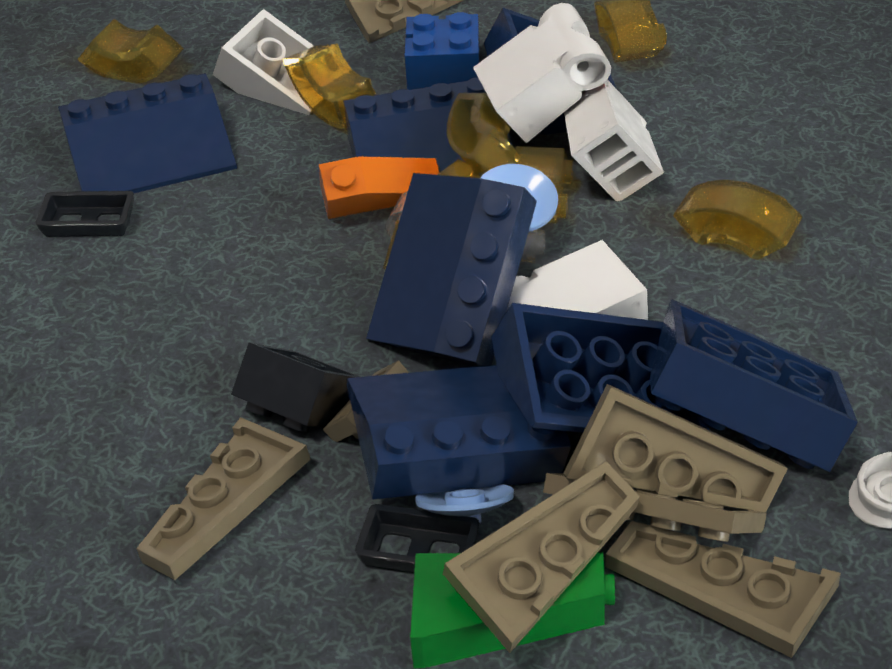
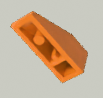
M354 157L319 164L320 187L328 219L404 205L413 173L440 175L436 158Z

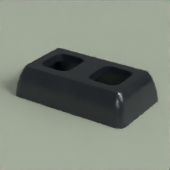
M132 191L49 192L44 197L35 223L46 237L123 236L133 209L134 193ZM63 215L82 216L80 221H59V218ZM101 215H120L119 220L97 221Z
M374 504L368 510L355 551L360 561L366 566L414 573L416 553H429L430 547L434 542L457 544L460 547L458 553H462L472 547L477 537L479 520L468 516H447L425 510ZM387 535L410 538L411 543L407 555L379 552L383 538Z

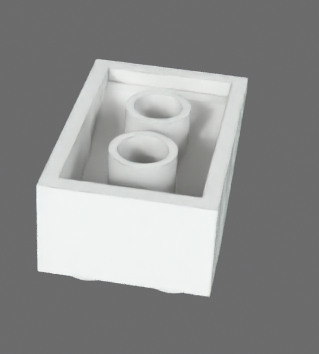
M263 9L221 48L213 76L238 94L310 115L348 77L350 72Z

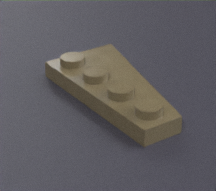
M345 0V4L368 43H371L406 28V17H415L419 14L434 15L463 0Z
M607 384L564 471V475L566 478L577 480L607 461L633 488L656 491L657 494L678 497L679 495L696 498L708 503L766 513L788 468L773 459Z
M240 417L232 427L234 432L232 439L228 444L220 443L210 455L213 463L203 475L195 474L185 486L187 496L180 504L170 505L136 548L142 563L176 580L311 460L305 444Z
M605 461L446 562L443 575L506 650L511 653L637 508L640 496Z
M546 473L543 493L553 495L574 482L575 479L566 478L564 474ZM636 489L635 492L640 496L637 508L626 519L634 520L635 513L652 516L651 526L676 531L681 530L682 523L699 527L698 536L728 542L730 534L762 533L767 513L754 510L727 511L723 510V505L691 499L680 501L676 500V497L657 494L656 491Z
M635 521L629 523L605 555V567L791 658L838 588L841 575L839 572L823 568L821 574L796 569L795 561L775 556L773 563L744 556L743 548L727 544L716 548L697 544L695 536Z

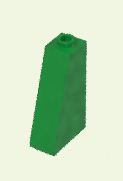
M598 552L517 646L605 624V605H615L614 574H604L603 552ZM416 553L410 633L413 668H428L506 649L443 575L444 564L461 553Z

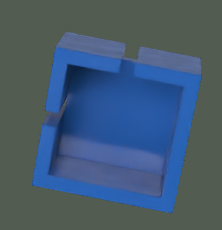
M457 12L452 15H446V19H439V16H432L430 14L406 17L405 68L408 90L431 87L438 83L464 82L478 77L473 69L474 66L480 63L478 14Z

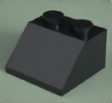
M248 343L231 395L247 401L245 409L267 417H271L273 412L284 416L282 424L302 432H309L311 426L325 427L350 400L346 384L347 378L360 376L293 350Z

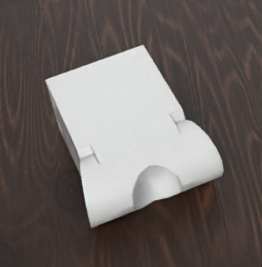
M559 3L550 7L540 18L538 27L530 25L473 67L495 111L525 143L529 142L581 99V91L599 87L607 81L611 74V65L598 43L590 38L586 24L577 10L568 3Z
M607 79L606 82L597 88L581 91L582 98L564 112L571 156L615 201H622L663 174L664 171L649 131L646 129L647 122Z
M603 240L533 270L530 278L516 276L507 308L508 310L512 303L648 320L647 289Z

